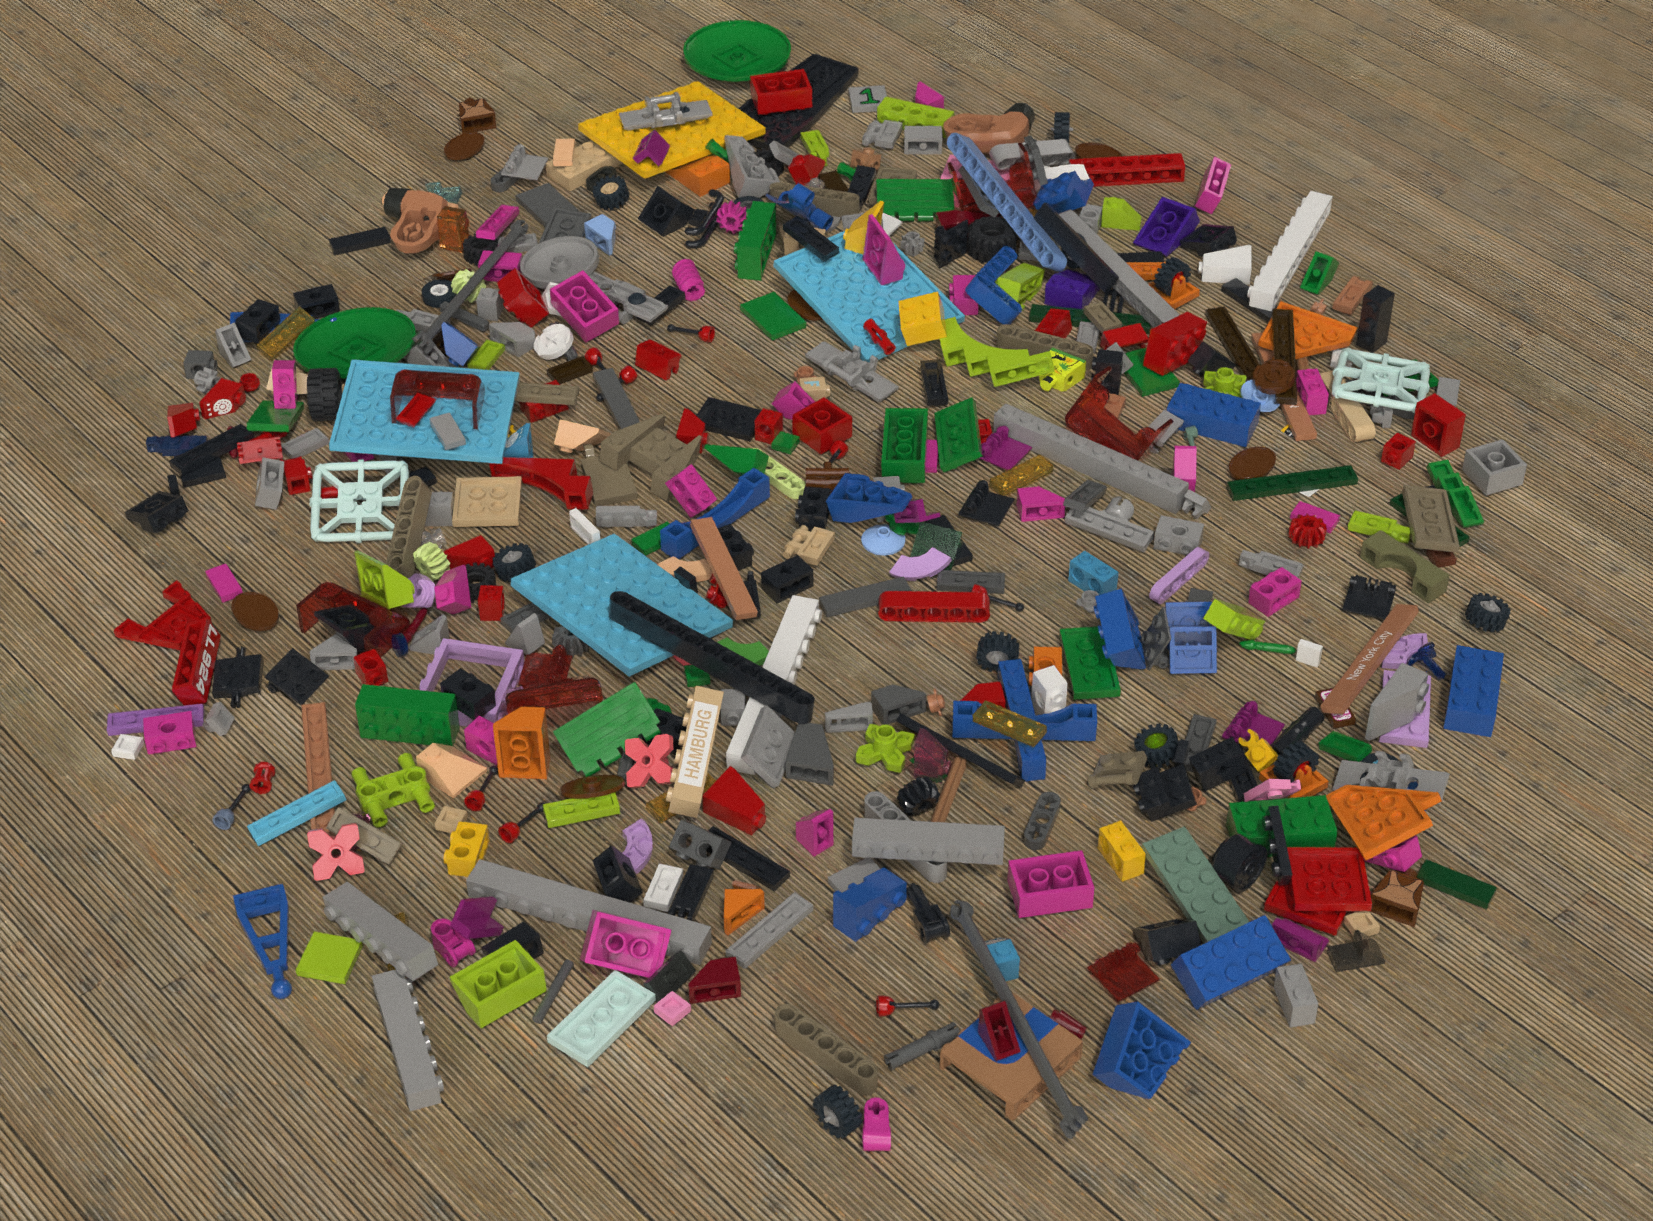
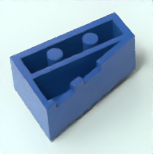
M884 867L865 876L864 882L858 885L854 882L849 884L848 890L844 892L839 890L833 892V927L855 942L861 937L868 935L875 925L880 921H884L895 908L901 907L907 899V882Z

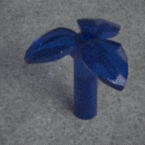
M1433 642L1426 643L1418 649V652L1410 657L1407 665L1413 666L1416 661H1423L1438 680L1441 681L1447 674L1432 659L1437 656L1434 649L1435 644Z

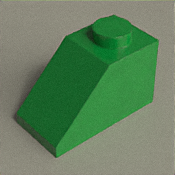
M1316 251L1300 289L1319 295L1332 281L1339 262L1334 257Z

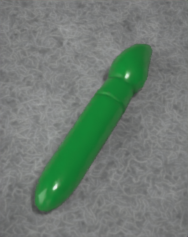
M1254 640L1239 642L1240 646L1247 650L1256 649L1283 654H1293L1297 651L1295 647L1284 644L1256 642Z

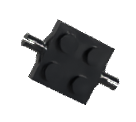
M241 646V650L240 647L236 648V657L215 661L212 694L214 699L231 698L230 706L232 708H236V706L239 708L241 706V697L248 694L261 693L264 662L262 654L245 656L246 648Z

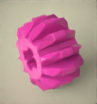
M733 200L729 203H723L717 211L718 216L716 218V222L720 223V228H726V233L731 230L733 234L737 233V231H742L743 220L746 219L747 213L745 212L746 206L741 207L740 202L734 204Z

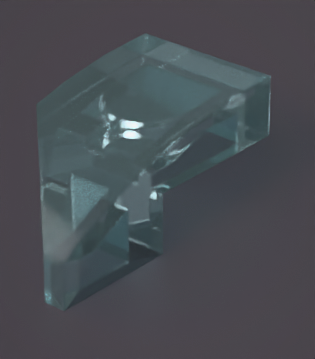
M441 182L425 183L428 192L435 193L450 203H458L463 193L460 186L443 188Z

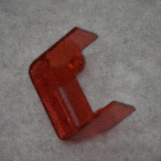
M1021 142L1018 143L1021 162L1014 163L1009 168L1010 180L1005 182L1024 206L1029 209L1034 206L1037 194L1028 152ZM951 162L947 163L953 191L960 211L987 214L979 209L963 178H957L956 171Z
M1108 366L1094 376L1067 412L1065 423L1075 434L1137 461H1141L1157 444L1174 421L1169 419L1156 431L1151 427H1144L1137 434L1130 430L1105 408L1110 395L1101 383L1112 370Z
M407 369L396 373L390 395L392 423L396 424L397 422L396 417L399 414L402 396H415L417 393L436 398L473 400V428L478 429L485 396V385L478 376Z
M331 582L319 585L296 605L300 630L304 634L319 622L314 616L315 611L349 604L354 605L367 614L369 622L375 626L363 638L365 652L375 649L380 657L385 655L401 640L402 635L410 626L408 617L388 609L357 592Z
M589 675L508 689L503 695L505 716L520 707H544L545 709L591 701H594L595 706L603 701L599 680Z

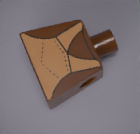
M467 98L464 102L459 103L462 134L497 128L495 111L485 99L474 100L473 98Z
M1408 868L1402 873L1394 870L1388 871L1371 894L1372 909L1369 912L1415 927L1424 882L1417 878L1418 874L1412 868Z

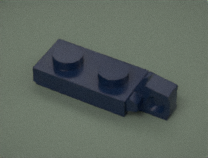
M198 435L176 437L153 436L147 437L146 447L148 452L162 453L163 456H177L208 441V437Z

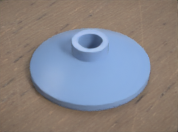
M1253 380L1245 382L1241 387V397L1260 402L1261 412H1272L1280 405L1275 404V394L1262 393L1256 389Z
M875 525L864 531L861 543L872 554L892 555L904 547L905 535L896 534L890 529L889 525Z

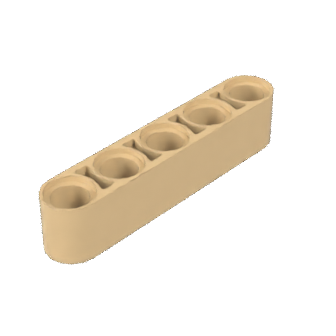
M1333 370L1321 372V378L1329 394L1327 406L1352 442L1374 439L1376 435L1374 423L1362 405L1357 401L1335 398L1332 395Z

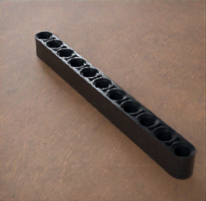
M616 591L610 595L609 618L765 706L767 705L799 724L811 722L815 700L812 694L626 592Z

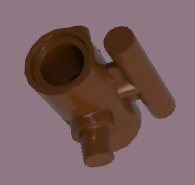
M824 462L823 468H806V487L829 488L832 493L843 475L849 473V468H832L831 462Z

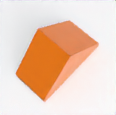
M725 889L724 933L726 935H730L765 908L763 890Z

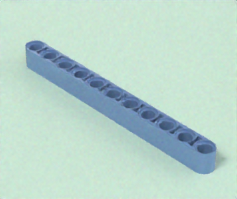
M955 132L951 133L947 139L948 148L1040 264L1056 272L1063 271L1067 264L1065 255L1045 230L1033 219L1032 214L969 137Z

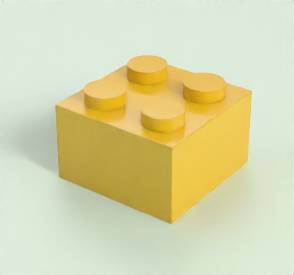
M938 291L898 301L901 331L907 346L947 337L944 307Z

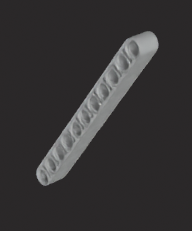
M1070 209L1059 213L1076 233H1080L1085 238L1087 244L1119 276L1113 288L1153 328L1179 316L1073 210Z

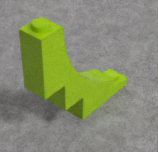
M956 317L945 319L947 337L941 338L940 343L946 367L966 362L970 377L990 372L994 387L1055 372L1050 351L1029 356L1028 349L1014 350L988 346L968 336L959 326Z

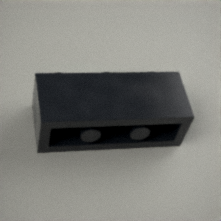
M1377 285L1363 296L1356 341L1358 347L1374 353L1387 343L1395 296L1394 292Z

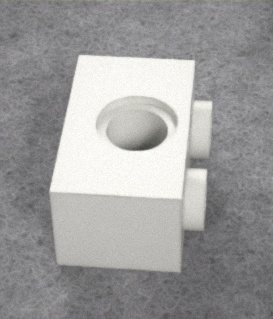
M1054 665L1033 672L1031 700L1037 715L1052 713L1066 707L1068 683Z

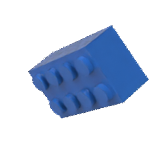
M1180 383L1167 406V411L1184 421L1183 425L1178 428L1180 431L1185 432L1186 427L1195 426L1200 436L1247 447L1259 423L1261 403Z
M1457 645L1443 729L1486 737L1492 736L1497 712L1504 653Z
M1263 915L1181 954L1170 965L1195 1010H1198L1276 972L1277 967L1285 966L1291 959L1266 915Z

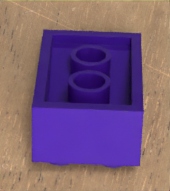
M1162 197L1133 241V245L1152 252L1162 251V255L1167 257L1180 246V240L1193 232L1199 224L1200 220L1196 209Z
M1067 269L1053 274L1046 283L1044 304L1084 309V306L1090 304L1100 288L1087 274Z

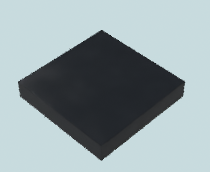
M220 457L183 476L179 474L184 488L226 478Z

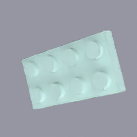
M614 970L547 1035V1042L586 1067H589L656 1001L655 993Z

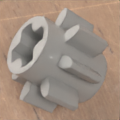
M911 231L902 236L900 249H905L907 255L916 256L919 252H923L924 238H920L919 233Z
M207 367L199 370L194 376V383L198 385L196 390L208 393L220 380L217 376L218 371Z

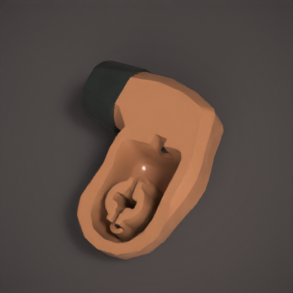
M1015 103L1000 116L969 113L957 114L944 122L943 128L947 138L954 132L969 137L983 155H986L996 145L1024 142V137H1027L1035 120V113L1028 104Z
M389 188L385 194L383 205L385 214L399 220L390 233V237L399 251L408 254L420 253L444 235L449 219L448 216H450L448 202L445 198L435 193L409 188Z

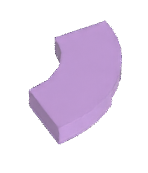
M932 547L927 553L919 557L901 555L889 573L895 578L904 577L906 581H916V579L932 577L938 574L952 560L951 557Z
M1427 633L1410 634L1401 637L1382 661V668L1398 669L1401 663L1407 664L1410 659L1416 656L1427 655Z
M642 818L622 830L623 837L627 841L625 851L622 853L630 858L635 874H638L647 865L653 851L652 834Z

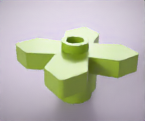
M1227 367L1220 368L1217 372L1205 371L1203 385L1206 387L1204 389L1242 398L1240 390L1246 382V375L1234 374V371Z
M869 724L865 733V740L869 744L859 746L856 753V763L869 766L882 760L887 770L901 773L905 765V756L902 753L912 749L915 735L905 731L897 733L892 726L886 724L880 726Z

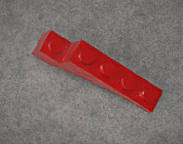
M504 457L502 464L489 463L492 477L522 476V483L551 493L564 502L567 509L588 510L593 496L591 477L577 475L575 459Z

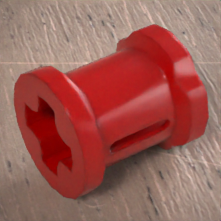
M259 762L255 764V776L250 782L252 791L259 794H266L271 791V778L274 777L276 772L275 767L271 763Z

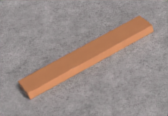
M713 518L691 520L690 527L734 619L741 620L757 617L758 611Z

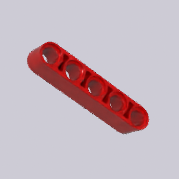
M885 591L879 595L878 615L884 621L981 623L987 621L990 617V599L987 594L982 592Z

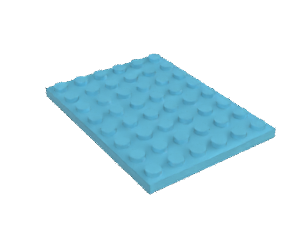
M845 231L827 238L839 247V253L825 262L807 248L774 260L773 267L852 351L854 345L861 348L860 359L868 363L872 355L877 357L878 360L888 356L878 344H874L870 334L863 328V324L868 319H873L881 329L887 332V337L896 346L893 353L908 347L901 331L898 303L900 300L938 291L944 307L945 319L956 317L958 324L965 320V315L895 244V248L905 263L903 279L882 286L863 261L862 254L844 249L845 240H843V235Z
M352 360L329 442V450L502 464L520 374L519 372ZM417 393L436 399V402L415 427L402 424L396 420V417ZM450 412L466 439V445L445 450L431 427L429 418Z
M615 533L511 578V587L629 677L674 656V654L609 618L610 595L613 592H626L708 638L733 627V619L693 590L681 585L678 579Z

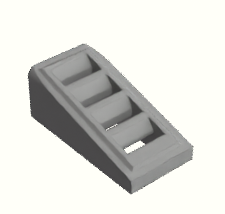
M871 702L859 703L825 712V733L867 730L869 724H873ZM837 719V722L832 724V720Z

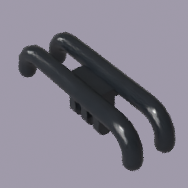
M709 190V196L716 198L715 202L709 204L710 210L696 209L689 219V225L697 228H686L685 234L696 236L703 233V235L697 241H686L685 246L687 248L696 249L703 247L719 223L716 222L717 211L724 201V196L720 191Z

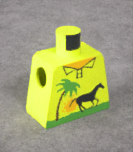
M1052 347L1050 353L1055 372L1040 375L1039 382L1041 388L1045 391L1054 388L1065 392L1085 378L1086 360Z

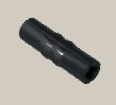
M1309 707L1270 746L1279 756V754H1283L1285 748L1289 749L1290 744L1294 745L1295 742L1300 743L1307 740L1310 734L1324 722L1323 713L1316 707Z

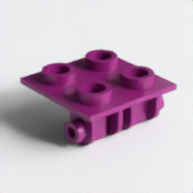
M999 426L997 431L992 433L985 443L981 444L983 457L979 459L1011 471L1032 447L1009 438L1008 427Z
M1255 701L1246 702L1244 707H1241L1223 733L1222 738L1228 739L1233 737L1235 742L1239 744L1238 739L1241 737L1248 742L1251 736L1247 730L1251 729L1258 734L1259 740L1263 738L1271 744L1276 740L1285 724L1259 714L1258 704Z

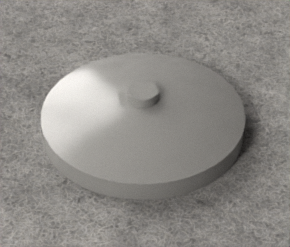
M577 236L557 237L541 242L531 248L523 256L520 269L521 273L535 287L546 289L550 282L559 284L582 270L589 276L599 264V254L596 245L586 238Z

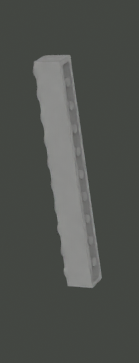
M1004 404L994 414L993 433L997 431L999 426H1007L1009 438L1031 446V451L1173 514H1177L1183 507L1185 502L1184 496L1189 487V483L1009 404Z
M481 859L478 860L466 879L468 897L470 898L494 897L497 899L495 905L498 907L562 924L568 928L587 932L593 909L671 929L665 956L671 957L676 952L682 951L690 963L701 965L712 944L711 926Z

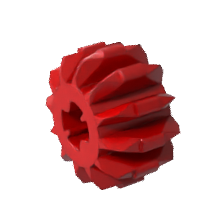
M1307 513L1305 516L1298 514L1297 518H1292L1288 534L1289 538L1292 539V544H1299V548L1302 546H1306L1308 549L1310 546L1317 548L1319 544H1323L1327 528L1322 518H1316V514L1313 516H1309Z

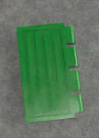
M876 179L877 203L879 201L884 202L883 213L894 218L898 216L900 221H914V216H917L918 221H933V216H936V212L954 210L953 179Z
M633 682L554 730L553 734L577 773L583 771L584 775L588 777L601 770L597 763L599 760L607 767L620 759L622 756L618 749L622 747L625 752L626 739L639 738L642 735L647 742L656 735L661 734L657 727L660 724L659 719L636 682Z

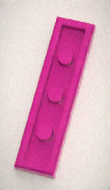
M500 205L477 229L476 238L495 240L519 215V207Z

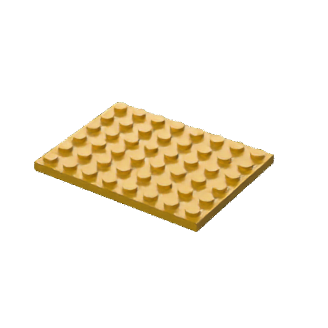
M699 81L678 87L669 92H663L655 97L672 95L674 92H678L681 102L707 100L713 115L707 119L657 128L624 129L619 113L645 108V101L643 100L578 123V130L644 179L712 154L705 147L711 139H714L723 149H726L725 135L740 136L748 141L765 134L764 126ZM671 102L657 104L659 110L671 108ZM655 129L670 145L662 164L657 166L649 156L637 164L632 158L641 139Z

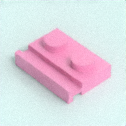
M1268 779L1245 792L1244 800L1247 802L1286 798L1301 790L1300 780H1295L1291 783L1290 780Z

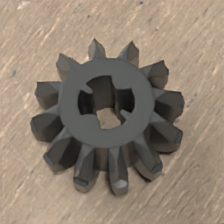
M560 625V627L554 629L552 645L556 654H562L563 658L568 655L573 658L574 655L582 656L583 652L589 651L590 646L564 626Z

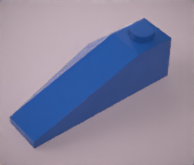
M845 473L826 500L833 521L854 523L902 512L913 496L911 493L899 488L886 487L881 481L873 482L866 475Z

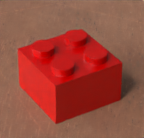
M516 268L497 282L500 289L498 293L505 301L503 303L504 307L510 313L513 311L521 323H526L532 328L549 314L540 290Z
M1434 393L1416 403L1411 436L1440 457H1443L1460 448L1466 414Z
M823 397L792 415V434L799 436L802 442L821 455L830 450L834 441L840 440L844 442L852 437V416Z

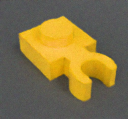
M1248 729L1247 731L1251 736L1250 740L1246 742L1245 739L1240 737L1238 741L1242 746L1249 748L1245 755L1256 770L1261 772L1278 759V755L1265 739L1261 738L1259 740L1258 734Z

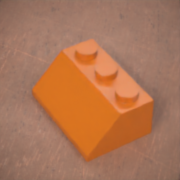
M520 707L494 722L493 733L499 778L547 779L551 758L545 708Z

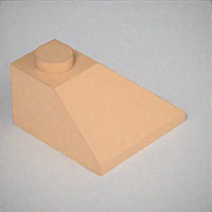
M560 419L554 444L561 447L560 451L573 453V450H585L584 445L592 444L595 446L601 443L612 433Z
M432 743L416 756L417 766L425 770L428 783L452 798H455L487 772V767L453 746Z

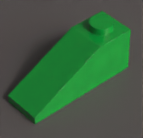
M705 444L704 448L738 475L742 476L752 468L765 474L769 456L759 449Z

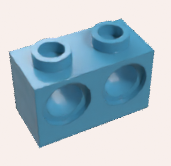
M1083 551L1070 560L1068 581L1083 591L1093 590L1101 595L1117 590L1119 572L1090 553Z

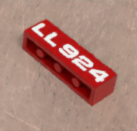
M208 618L186 624L172 685V692L184 706L207 702L221 635Z

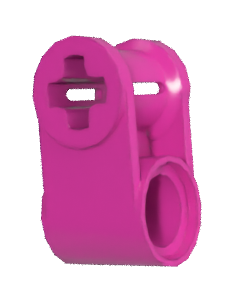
M444 918L435 920L431 925L433 948L451 967L457 966L458 961L464 957L472 956L476 953L472 941L466 939L450 926V920Z
M871 1098L865 1103L862 1131L863 1151H891L889 1107L886 1101L881 1098Z

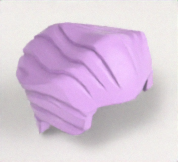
M413 574L408 579L414 585V602L402 605V607H432L435 595L434 582L424 574Z

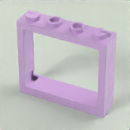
M443 638L440 646L435 649L432 663L428 664L425 679H421L419 690L434 691L448 659L506 667L495 692L496 707L482 716L493 723L503 718L525 668L523 650ZM458 710L459 724L461 726H468L474 721Z

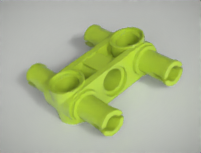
M404 753L398 757V763L402 770L371 780L367 775L366 769L363 767H358L352 771L351 775L357 786L355 793L359 800L360 809L370 815L373 826L379 828L387 824L388 819L383 810L413 800L417 801L421 812L427 813L434 809L435 803L429 794L430 786L426 779V772L423 768L416 766L412 754Z

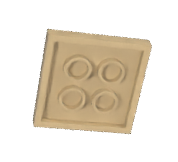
M522 476L456 478L452 517L453 527L519 526Z

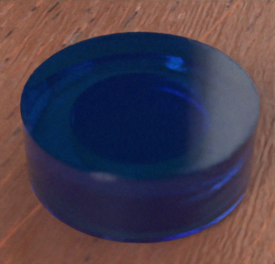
M404 634L392 635V647L396 656L407 655L408 643Z

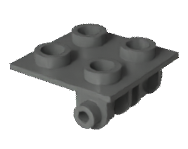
M1162 607L1158 615L1153 617L1151 625L1147 631L1143 632L1141 637L1144 659L1149 671L1153 665L1163 669L1169 664L1166 647L1171 640L1165 607Z

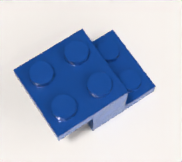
M1076 171L1062 173L1057 178L1047 179L1048 184L1041 185L1034 201V206L1039 210L1043 203H1048L1058 214L1070 209L1075 210L1086 206L1094 183L1091 178L1085 181L1081 180Z
M1211 601L1165 602L1171 640L1166 647L1169 650L1170 674L1217 673V629L1214 625L1203 619L1212 604Z

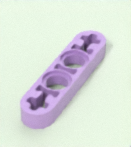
M1196 547L1153 585L1149 598L1158 604L1164 603L1206 565L1209 559V552Z

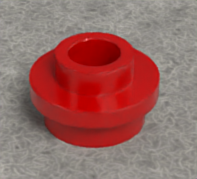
M246 373L240 377L239 383L243 384L244 391L252 392L260 386L259 378L253 373Z

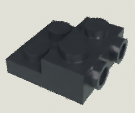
M1203 224L1181 239L1180 245L1181 248L1197 250V255L1203 257V254L1230 248V246H1234L1237 237L1234 226Z
M158 491L124 513L128 520L140 523L142 530L158 533L164 530L169 523L180 520L189 510L182 496Z
M1184 764L1160 772L1158 766L1141 773L1138 783L1133 785L1136 795L1142 797V799L1138 800L1142 814L1147 813L1151 822L1197 805Z

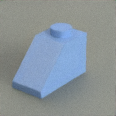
M604 214L585 222V238L592 241L596 247L607 255H612L616 239L615 222Z

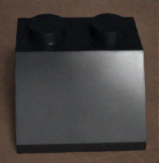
M657 186L638 219L664 237L685 227L695 209L672 193Z
M349 604L315 611L314 616L332 635L336 634L356 648L357 652L376 648L380 623L354 605Z
M1177 918L1132 928L1145 960L1155 962V965L1170 963V958L1178 957L1201 945L1196 920Z

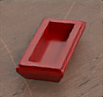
M417 393L396 417V420L402 424L415 427L433 406L436 399Z

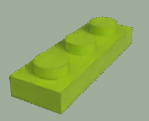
M614 792L599 797L571 798L543 804V812L548 828L620 814V806Z

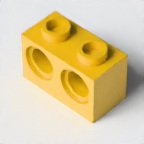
M458 822L456 830L451 832L450 848L446 849L444 853V864H447L448 875L468 877L478 860H484L490 842L488 825Z
M1118 821L1099 828L1097 849L1119 879L1123 882L1144 874L1146 853L1123 822Z

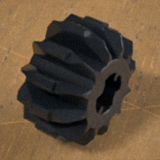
M927 776L923 778L918 777L916 780H911L908 784H904V788L898 791L897 796L901 809L909 816H912L914 814L919 815L922 812H926L929 808H933V804L939 801L940 794L936 784Z

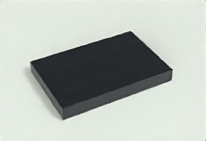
M708 397L696 416L705 423L706 431L751 442L755 435V419L761 410Z

